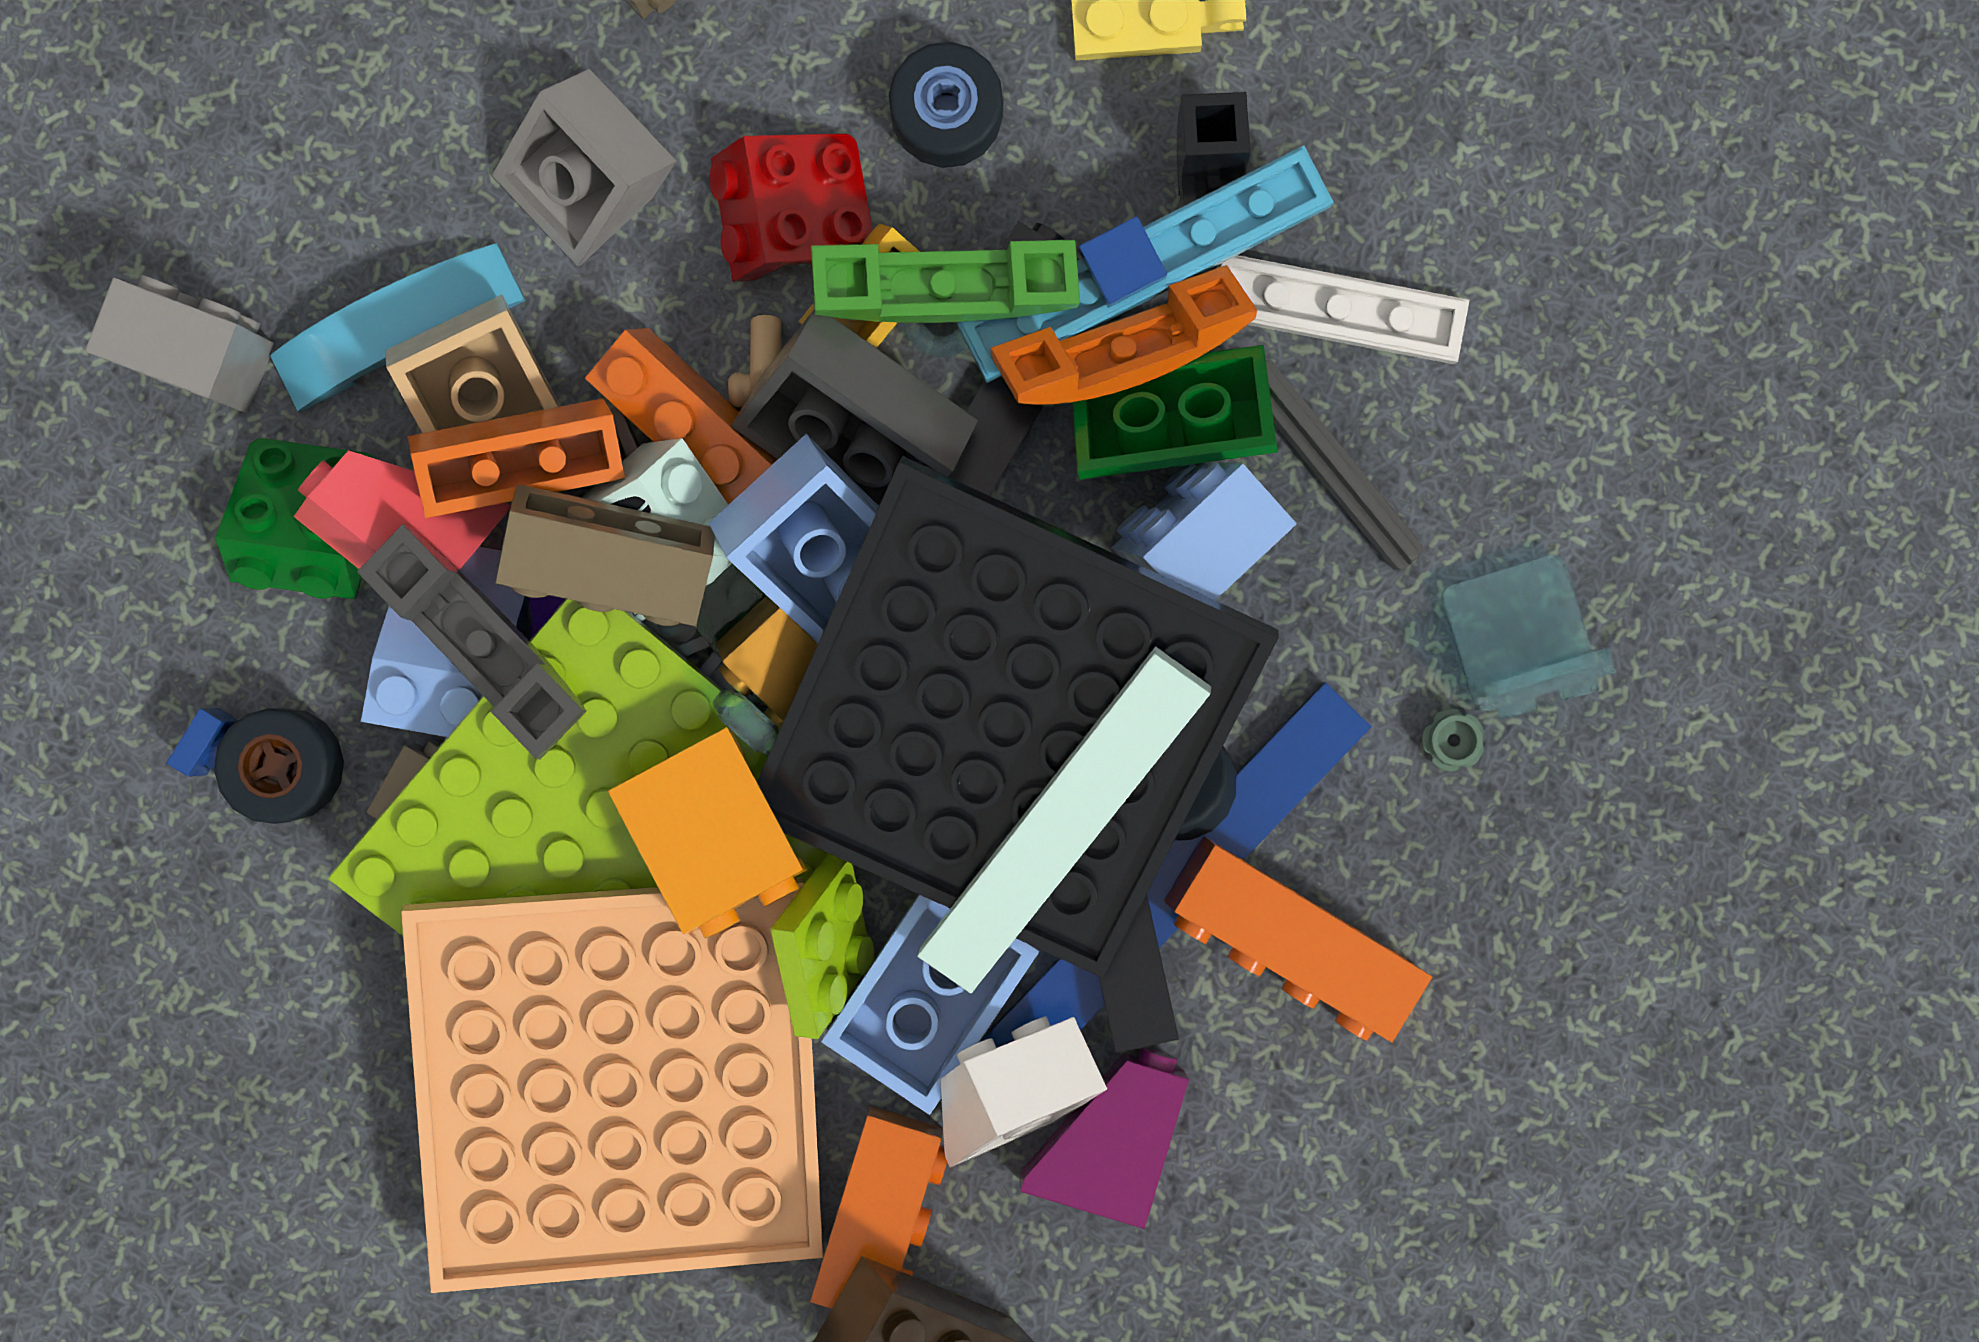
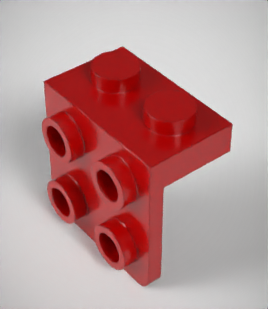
M849 134L742 136L711 158L710 189L719 204L723 226L720 238L721 251L724 259L729 263L732 282L757 280L782 265L811 264V246L861 245L873 231L856 140Z

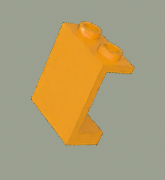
M728 727L608 790L682 934L692 933L700 929L704 939L740 921L735 909L759 897L763 906L766 907L798 890L799 886L794 877L807 871L802 859L797 858L744 758L746 754L734 731Z

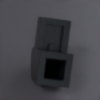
M1246 92L1181 95L1177 123L1178 196L1181 197V207L1246 175L1251 153Z

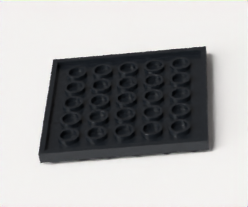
M903 456L897 465L757 783L785 834L951 908L1156 646L1211 686V694L1016 937L1020 941L1103 978L1279 638V630Z

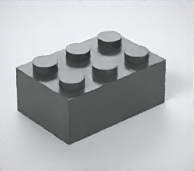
M813 310L760 376L731 427L777 459L807 434L880 506L897 465L903 456L948 477L953 472L978 420L833 317L815 315Z

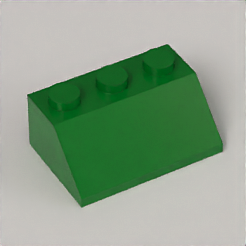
M1264 345L1208 352L1178 369L1138 386L1093 399L1073 402L1079 480L1278 453Z

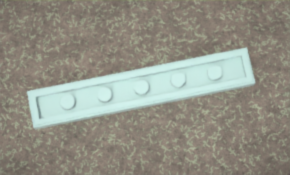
M1155 646L924 941L917 957L971 994L1209 697L1211 686Z

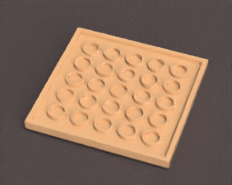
M802 877L794 878L799 886L798 890L766 907L763 906L761 900L757 897L736 908L735 911L740 921L707 939H704L700 929L692 933L682 934L658 887L408 904L403 906L401 913L431 1293L823 1258L812 1039L794 1035L770 928L803 887Z

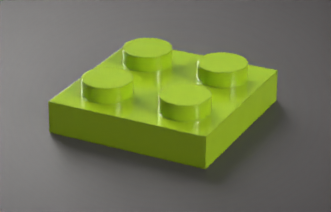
M832 854L826 855L770 928L793 1031L797 1037L820 1038L833 1017L842 1011L847 997L861 977L867 973L874 958L873 941L867 936L862 913L863 891L861 886L856 883L853 864Z

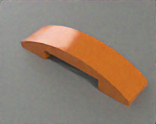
M1225 265L1169 285L1168 303L1061 341H1059L1052 328L1048 327L991 347V358L1018 403L1035 405L1060 404L1093 399L1138 386L1201 357L1256 319L1257 308L1229 267Z

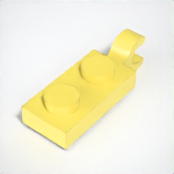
M1071 0L1075 61L1201 52L1202 48L1201 33L1243 31V22H1246L1245 0Z

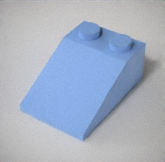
M478 547L459 571L524 634L529 597L518 594L509 586L495 584L502 551ZM389 606L372 657L361 722L448 737L483 695L411 620L400 618Z

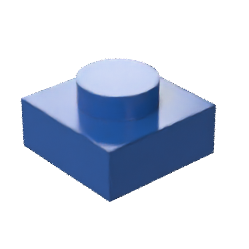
M200 708L166 764L187 777L208 775L211 769L214 770L217 746L227 729L236 723L238 719L220 708Z

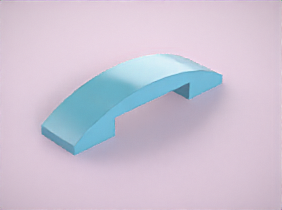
M495 243L435 264L353 302L298 334L273 352L270 357L297 411L302 412L356 385L355 379L386 365L385 350L500 295L504 296L509 308L526 300L498 244Z

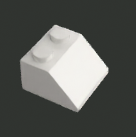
M1045 1016L1014 1030L1011 1033L1015 1040L1013 1042L996 1048L993 1039L990 1038L974 1044L956 1055L960 1065L940 1079L944 1153L950 1167L1051 1125L1107 1090L1074 1017L1051 1026L1048 1018Z

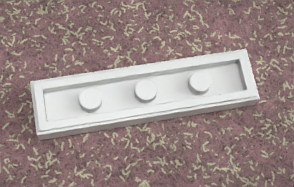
M1239 255L1216 267L1217 269L1227 265L1257 308L1256 319L1248 325L1449 364H1456L1458 362L1469 305L1468 299Z

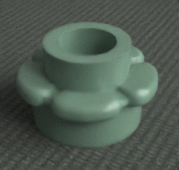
M1445 709L1435 714L1433 717L1434 722L1431 725H1427L1422 733V747L1426 753L1431 754L1432 763L1439 769L1450 772L1457 771L1460 766L1468 768L1477 763L1484 750V730L1479 720L1471 714L1462 715L1458 709ZM1451 734H1456L1459 738V743L1456 746L1448 744V737Z

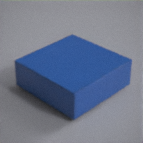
M1138 216L1078 247V252L1108 308L1166 279L1168 275Z

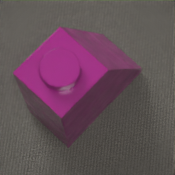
M1147 1047L1140 1049L1139 1056L1123 1052L1102 1077L1107 1090L1071 1112L1023 1167L1020 1177V1192L1145 1229L1189 1082L1185 1071L1175 1068L1178 1058Z

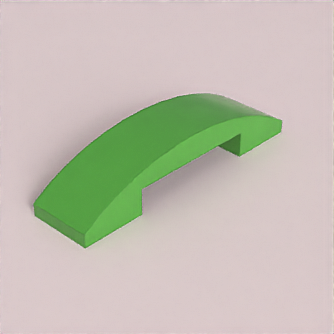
M1075 240L1010 241L1007 250L879 253L878 244L811 246L815 315L874 322L944 323L1032 316L1078 308L1080 305Z

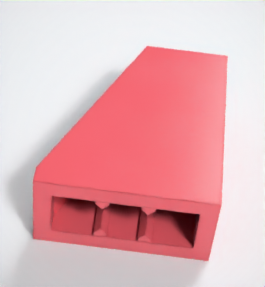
M348 450L333 468L323 460L298 488V491L306 499L294 517L358 569L371 558L402 524H405L427 541L455 568L460 570L511 509V506L505 502L425 518L415 471Z

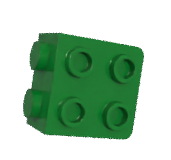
M259 438L250 443L215 536L230 582L240 583L245 587L255 590L276 588L303 592L308 596L319 599H327L332 596L356 599L361 576L357 573L359 569L294 517L306 499L298 491V488L323 460L333 468L348 450L267 438ZM352 451L373 458L369 453Z

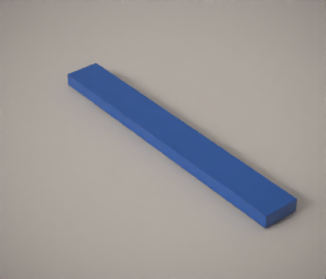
M1326 682L1317 688L1236 773V797L1228 816L1210 833L1193 840H1174L1147 892L1159 948L1178 929L1173 924L1178 914L1164 900L1204 836L1244 860L1372 727ZM1058 958L979 1042L992 1038L996 1048L1015 1041L1011 1034L1014 1030L1045 1016L1048 1018L1051 1026L1074 1017L1081 1030L1105 1005L1099 976Z

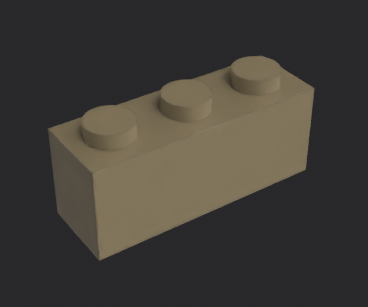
M517 484L509 513L495 584L509 586L518 594L527 597L541 598L551 595L574 600L581 606L593 611L608 612L617 609L640 614L647 620L663 626H674L679 623L696 626L713 559L715 535L710 526Z

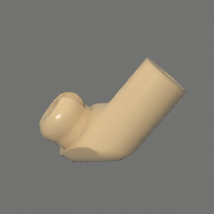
M758 315L751 319L750 374L735 372L728 379L729 402L734 407H742L760 376L782 350V321L776 316Z

